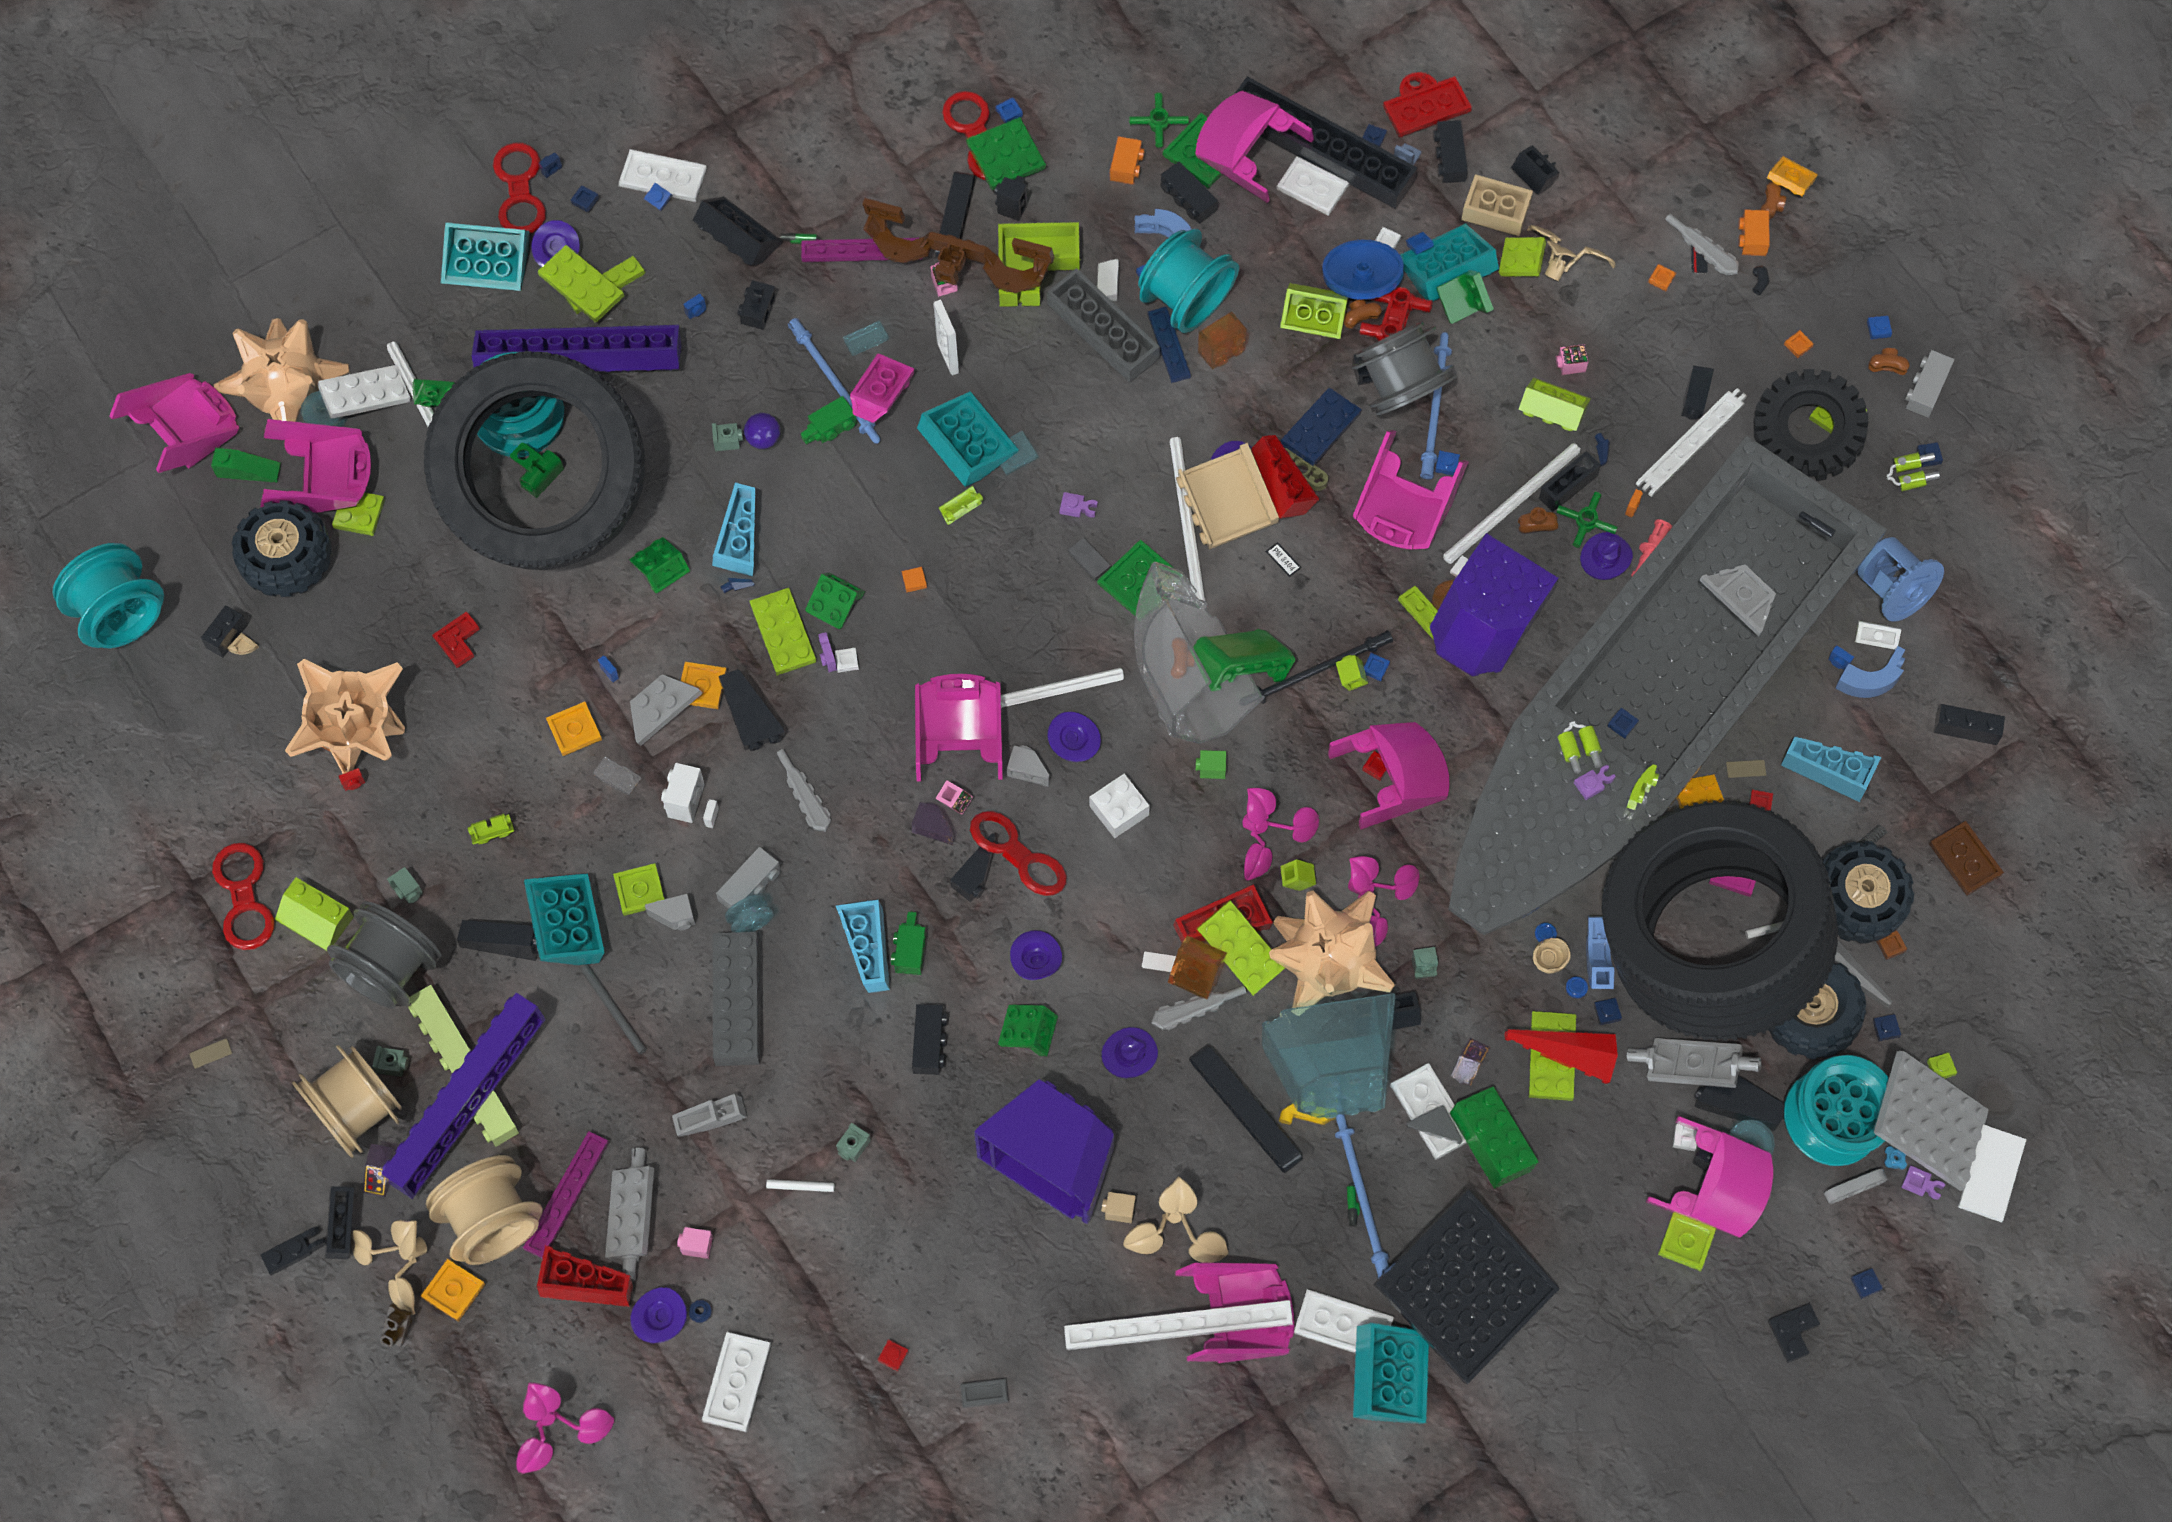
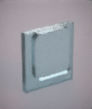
M1023 431L1009 438L1018 448V452L1000 465L1006 476L1038 458Z

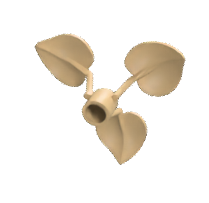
M1531 225L1527 229V231L1536 230L1552 240L1547 241L1552 248V253L1548 262L1549 266L1545 272V275L1559 281L1563 272H1567L1585 253L1605 258L1613 269L1616 265L1609 256L1599 250L1585 246L1576 255L1571 250L1557 244L1558 241L1561 242V239L1551 231L1535 225ZM1563 255L1575 257L1566 266V261L1562 260Z
M1177 1177L1160 1195L1159 1205L1165 1211V1214L1162 1215L1159 1229H1156L1153 1223L1140 1224L1127 1234L1123 1242L1126 1248L1137 1253H1154L1163 1245V1237L1160 1233L1164 1229L1166 1220L1171 1223L1182 1221L1191 1241L1194 1243L1189 1247V1254L1193 1259L1201 1263H1213L1223 1259L1229 1253L1226 1241L1216 1232L1202 1233L1198 1239L1194 1237L1184 1214L1191 1213L1196 1208L1197 1198L1192 1188L1180 1177Z
M397 1220L393 1222L391 1234L393 1241L398 1246L378 1250L371 1249L372 1241L365 1232L361 1230L351 1231V1249L360 1264H370L372 1262V1254L399 1250L400 1256L404 1260H409L395 1275V1279L389 1281L388 1289L394 1304L400 1309L412 1312V1315L416 1314L414 1311L412 1287L406 1279L401 1278V1275L412 1264L416 1263L417 1257L427 1252L425 1241L421 1237L416 1238L417 1221Z

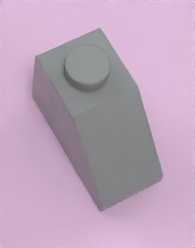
M1024 745L1014 746L1007 766V776L1048 787L1050 783L1049 774L1036 752Z
M687 894L645 904L649 917L673 930H686L695 925Z

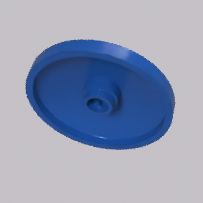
M1354 240L1343 243L1326 255L1322 266L1323 279L1326 285L1335 293L1351 299H1373L1386 295L1400 284L1404 273L1403 260L1400 254L1391 246L1374 240Z

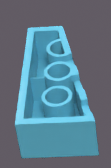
M735 483L713 554L712 566L752 577L755 525L754 487Z
M1794 737L1781 766L1860 802L1881 757L1875 755L1869 757L1863 755L1862 752L1854 751L1852 753L1842 750L1841 747L1833 746L1831 748L1823 746L1820 742Z
M879 900L837 905L836 908L867 992L890 990L884 913Z

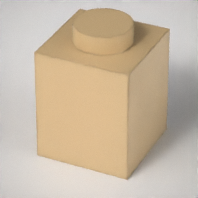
M1109 1192L1108 1199L1103 1198L1102 1212H1105V1220L1132 1223L1135 1196Z

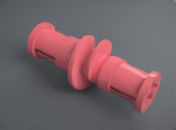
M1661 519L1655 520V527L1648 538V543L1644 542L1639 546L1643 554L1640 556L1638 566L1631 576L1636 573L1673 526L1670 523Z

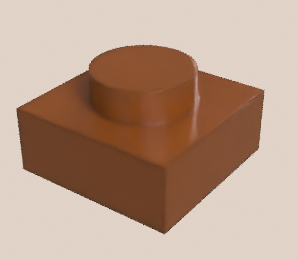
M1894 931L1889 936L1876 941L1886 960L1907 951V947L1898 931Z

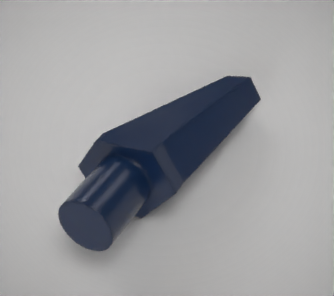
M1598 433L1594 437L1598 443L1596 448L1602 467L1608 462L1610 441L1608 439L1605 440L1602 433Z
M728 578L729 582L720 586L725 594L732 589L736 591L755 586L751 579Z

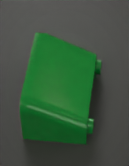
M1261 629L1211 637L1203 636L1196 641L1191 651L1211 691L1220 690L1222 688L1221 683L1226 680L1231 683L1238 675L1267 672L1274 682H1280L1286 678L1295 662V657L1290 649L1268 631Z

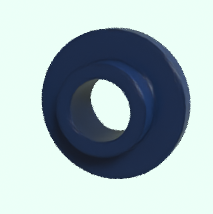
M697 1300L689 1307V1316L696 1323H704L711 1316V1307L706 1301ZM698 1308H703L704 1312L702 1314H696Z

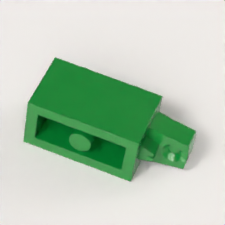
M841 396L808 416L809 425L806 430L801 432V439L806 445L815 440L821 441L823 444L826 441L835 439L843 431L852 429L857 424V419L845 398Z
M908 912L906 923H901L898 932H894L893 945L897 946L896 952L891 954V965H894L895 973L921 975L926 930L925 927L916 924V912Z

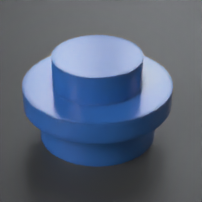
M1541 923L1536 927L1535 938L1538 942L1549 938H1556L1557 931L1552 924Z
M1572 977L1567 981L1566 992L1572 998H1582L1586 995L1588 985L1583 978Z

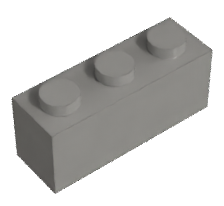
M1931 350L1929 357L1924 356L1920 365L1923 370L1921 373L1917 372L1913 380V384L1916 386L1914 390L1909 389L1905 400L1909 401L1906 409L1929 418L1954 362L1953 358Z
M759 847L716 893L718 901L736 916L741 912L744 913L750 907L751 901L764 892L765 886L779 876V862Z

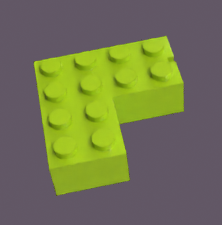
M1079 222L998 224L999 259L1004 266L1022 271L1033 268L1034 260L1032 258L1014 254L1011 243L1014 238L1052 247L1055 258L1053 263L1049 264L1047 270H1075L1076 268L1080 270ZM1040 286L1018 293L1005 292L999 289L1000 307L1018 306V303H1022V306H1040Z

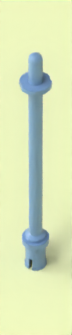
M798 318L792 319L788 323V327L796 336L797 343L807 348L839 395L843 396L853 409L850 395L811 342V333L805 330ZM856 416V419L861 424L859 432L861 434L867 433L874 443H879L880 437L873 429L875 422L872 423Z
M1446 332L1441 334L1440 345L1434 348V353L1438 355L1437 362L1440 368L1445 367L1446 356L1452 354V349L1447 347L1449 335ZM1442 387L1433 392L1426 452L1421 454L1422 469L1420 477L1423 479L1433 478L1434 464L1437 462L1434 448Z
M1338 1112L1335 1117L1339 1131L1335 1133V1138H1341L1374 1252L1371 1262L1375 1264L1378 1278H1380L1389 1268V1256L1382 1251L1350 1138L1354 1134V1129H1348L1344 1114Z

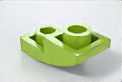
M1651 765L1638 779L1626 808L1635 810L1637 803L1642 804L1645 792L1649 793L1651 786L1656 787L1659 774L1655 773L1657 765Z

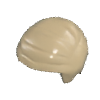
M1549 938L1539 942L1533 952L1534 964L1539 970L1548 974L1563 970L1571 958L1568 945L1559 938Z

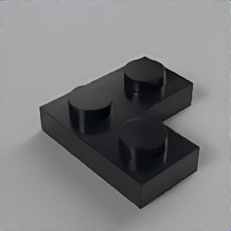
M1811 1304L1768 1321L1787 1363L1809 1354L1801 1333L1820 1325Z

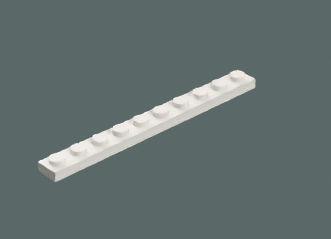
M1290 1301L1064 1327L1066 1349L1073 1350L1293 1325Z

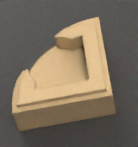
M241 633L227 648L234 654L244 655L255 651L258 645Z

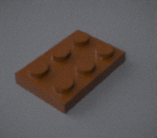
M1966 821L1929 843L1966 896L2001 877L2004 873Z

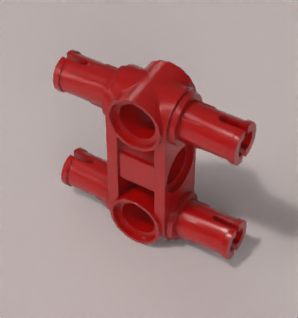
M1404 287L1397 288L1381 297L1373 298L1371 301L1388 304L1383 322L1380 326L1362 322L1360 334L1375 337L1380 341L1390 336L1387 334H1394L1405 329L1410 311L1413 309L1430 313L1433 302L1432 300L1416 297Z

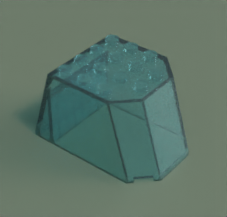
M1395 993L1285 1009L1280 1012V1017L1271 1023L1269 1021L1262 1023V1049L1298 1112L1317 1118L1325 1117L1331 1119L1337 1115H1356L1364 1111L1377 1112L1385 1108Z

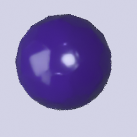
M756 413L746 421L744 435L747 442L754 448L768 449L778 441L780 426L772 415Z

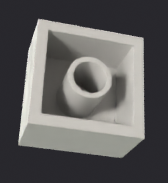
M675 763L674 769L669 771V785L667 789L663 790L661 801L664 803V809H666L668 818L693 823L705 785L701 769Z
M1125 774L1089 797L1090 808L1114 838L1149 816V804Z

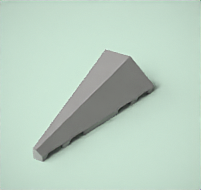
M1838 941L1834 962L1837 964L1842 963L1849 968L1848 971L1851 974L1856 975L1865 995L1889 1008L1892 1000Z

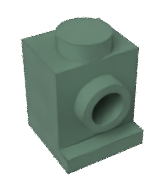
M737 423L712 424L715 451L740 449L739 441H743L742 429H738Z
M405 867L387 879L390 887L400 899L405 898L408 903H414L423 894L420 886Z
M1435 947L1413 950L1411 959L1415 979L1437 976L1438 960Z
M377 1046L372 1067L377 1074L402 1077L403 1071L407 1070L409 1059L403 1050ZM388 1058L394 1059L392 1062H388Z
M851 1123L836 1145L837 1151H839L838 1155L847 1161L851 1159L856 1162L871 1142L870 1135ZM851 1139L856 1141L854 1145H849L848 1142Z

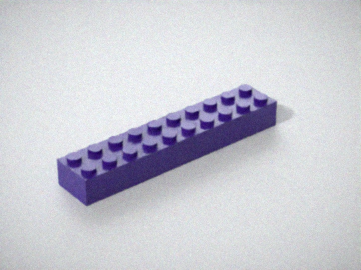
M679 325L475 330L472 349L473 367L479 366L495 355L506 352L538 351L568 357L594 371L679 369L681 353Z
M518 993L507 999L503 1011L500 1015H496L493 1018L491 1027L486 1033L481 1034L477 1041L478 1044L473 1051L471 1050L466 1054L462 1066L452 1073L450 1082L446 1087L444 1086L440 1089L435 1102L425 1109L424 1117L411 1128L410 1135L406 1141L399 1144L396 1149L397 1153L392 1160L390 1159L384 1164L381 1174L391 1186L413 1200L546 1020L535 1004Z

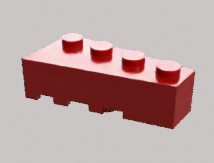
M1262 436L1250 449L1279 518L1305 515L1319 498L1277 436Z
M1254 884L1175 919L1173 926L1182 945L1206 941L1196 928L1229 900L1255 931L1270 929L1272 921Z
M545 1245L537 1282V1290L540 1297L629 1307L633 1289L630 1275L605 1266L595 1265L589 1260H581L569 1253L559 1252Z

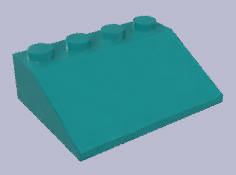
M445 223L441 283L521 291L528 256L530 231Z
M1463 224L1432 239L1434 246L1419 254H1415L1412 250L1400 254L1403 260L1404 271L1418 292L1425 299L1432 301L1439 299L1436 290L1437 286L1469 270L1479 272L1481 277H1484L1499 269L1496 250L1467 224Z
M971 391L922 413L917 426L919 432L964 487L981 480L1018 452V448Z
M588 874L524 879L540 961L571 965L599 963L605 952Z
M1375 1323L1357 1326L1353 1418L1373 1421L1426 1423L1429 1344L1416 1330Z

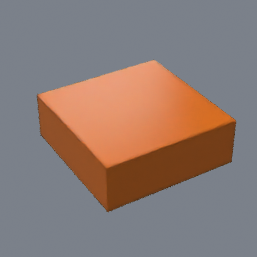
M1658 264L1648 283L1667 291L1676 272Z
M1799 330L1787 339L1784 345L1799 358L1810 350L1814 343Z
M1635 490L1625 515L1631 518L1634 516L1642 499V491Z
M922 567L902 571L906 592L927 588Z

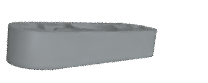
M1878 1169L1826 1191L1824 1195L1828 1203L1833 1204L1878 1186L1888 1179L1883 1169Z

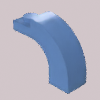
M1155 209V216L1147 214L1135 216V233H1159L1169 238L1180 230H1191L1183 218L1167 210Z
M1897 646L1888 664L1883 669L1875 672L1863 671L1848 663L1835 689L1860 698L1876 697L1886 693L1896 685L1904 671L1900 668L1905 661V658L1902 657L1905 649Z
M1588 916L1586 960L1590 987L1592 989H1614V966L1611 962L1610 947L1604 931L1603 917Z

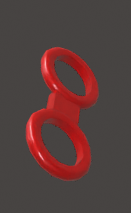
M962 91L948 97L943 105L942 114L945 123L956 132L965 133L967 138L987 131L984 125L988 121L989 108L982 96L974 92ZM962 100L972 101L980 107L981 116L974 123L960 124L951 116L950 111L953 105ZM969 151L967 158L969 169L978 178L986 180L976 164L971 151Z
M511 143L501 148L494 157L493 169L502 181L508 183L510 197L499 208L498 219L501 226L509 229L527 230L531 234L538 230L545 221L546 210L544 204L536 196L530 194L529 180L539 170L540 158L532 146L524 143ZM523 152L531 157L532 163L525 173L510 175L501 167L503 159L510 153ZM521 202L532 204L537 209V217L529 225L515 226L507 220V212L513 205Z
M983 811L974 816L970 823V832L974 841L986 851L995 854L1003 853L1002 856L1018 869L1020 879L1028 889L1043 896L1055 895L1063 890L1067 878L1063 866L1050 855L1032 853L1018 841L1019 834L1016 826L1009 818L994 811ZM984 821L999 823L1007 830L1009 841L1004 844L990 842L981 834L979 829L980 823ZM1037 862L1046 864L1055 872L1057 883L1052 886L1038 884L1030 877L1028 865Z
M233 843L224 847L216 855L212 869L216 882L223 888L230 890L233 908L227 913L223 921V933L226 940L233 947L242 950H253L263 946L271 938L274 931L272 912L264 904L256 902L253 885L260 879L263 872V858L260 852L252 845ZM237 852L249 854L254 860V869L251 875L242 881L233 882L227 880L222 874L224 860L229 855ZM246 911L259 912L265 919L263 932L252 940L244 941L238 939L232 931L235 918Z

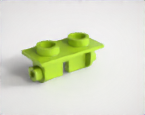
M971 486L938 508L947 525L982 504L983 498Z
M503 813L491 817V826L487 825L486 819L472 823L470 827H467L471 835L472 844H484L492 838H503L514 832L510 815Z

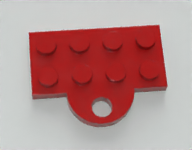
M1422 72L1407 75L1400 84L1399 97L1383 102V108L1399 137L1430 127L1439 121H1446L1471 112L1472 109L1456 76L1437 82L1431 75ZM1418 81L1420 85L1412 86L1410 82Z

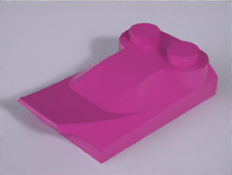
M878 353L850 394L853 414L872 423L886 414L903 389L909 386L910 379L914 374V368Z

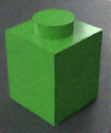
M1200 750V758H1196V771H1200V778L1225 779L1226 751Z

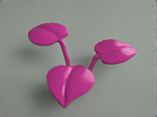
M1263 788L1247 789V814L1244 816L1242 824L1245 829L1252 831L1251 836L1255 837L1260 844L1254 843L1248 849L1244 866L1245 880H1252L1268 871L1272 863V852L1269 848L1265 847V842L1258 834L1264 833L1268 826L1294 830L1293 839L1301 843L1306 842L1315 835L1319 826V816L1314 809L1310 807L1299 809L1293 818L1294 826L1266 821L1268 815L1273 813L1276 808L1274 794Z
M1367 856L1349 859L1351 879L1349 880L1348 888L1351 892L1358 894V898L1367 891L1373 893L1374 887L1395 890V897L1397 899L1406 900L1414 894L1418 887L1419 870L1413 865L1406 864L1401 866L1394 877L1395 885L1391 886L1372 882L1379 872V866L1375 859ZM1373 907L1372 912L1375 916L1371 915L1370 924H1372L1376 947L1385 939L1388 924L1387 920L1380 917L1379 912Z
M528 1383L523 1411L528 1419L538 1421L536 1425L539 1428L540 1440L532 1437L523 1443L517 1456V1471L519 1473L537 1471L550 1462L553 1449L549 1443L544 1442L543 1425L549 1426L553 1424L555 1418L573 1429L579 1430L578 1439L583 1443L591 1444L600 1441L609 1433L614 1424V1417L603 1409L593 1408L581 1416L579 1420L580 1425H575L555 1411L561 1402L560 1395L555 1389L544 1384Z

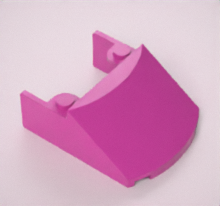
M1240 91L1224 100L1210 114L1198 137L1196 157L1268 203L1270 200L1268 190L1252 180L1257 173V167L1252 160L1245 157L1268 125L1279 132L1291 129L1309 142H1312L1314 137L1310 127L1279 108L1278 104Z
M191 373L119 393L110 413L112 420L128 415L138 424L149 423L166 442L168 447L164 448L156 468L158 473L186 465L188 469L213 452L215 448H218L235 436L239 429V425H236L235 421L236 415L226 399L206 381L201 383L194 379V374Z
M267 419L264 438L285 440L284 447L288 454L304 457L302 492L264 489L260 507H263L266 502L280 503V500L292 501L293 504L301 503L309 507L313 513L352 507L358 504L366 490L371 469L368 444L365 443L360 429Z
M1389 430L1385 434L1353 517L1366 532L1386 544L1404 549L1430 548L1455 500V494L1469 461H1459L1453 477L1444 476L1437 482L1435 490L1429 489L1397 475L1401 466V458L1398 454L1390 451L1397 431Z
M948 674L930 678L929 682L920 686L919 683L915 685L917 782L921 781V764L935 762L938 757V751L980 750L984 761L998 763V780H1002L1001 693L999 682L996 681L995 684L985 680L983 676L972 674Z
M1415 722L1370 725V728L1329 744V759L1355 750L1366 753L1378 749L1393 785L1379 791L1377 801L1380 807L1360 814V829L1446 800L1448 797L1449 773L1443 753L1432 736Z
M1678 1116L1675 1123L1696 1130L1695 1141L1697 1146L1702 1150L1713 1153L1698 1196L1686 1191L1676 1193L1672 1198L1671 1204L1652 1197H1647L1646 1202L1740 1238L1757 1222L1768 1202L1773 1182L1771 1153L1726 1133Z
M1193 1263L1175 1271L1176 1276L1194 1277L1197 1290L1203 1294H1209L1211 1309L1290 1301L1293 1325L1215 1333V1338L1208 1339L1204 1343L1202 1351L1187 1356V1361H1218V1363L1281 1356L1289 1353L1288 1345L1294 1333L1293 1306L1285 1280H1281L1276 1269L1278 1267L1276 1264Z

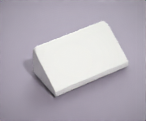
M1119 259L1098 264L1097 288L1111 301H1117Z
M1858 620L1855 642L1896 650L1901 629Z

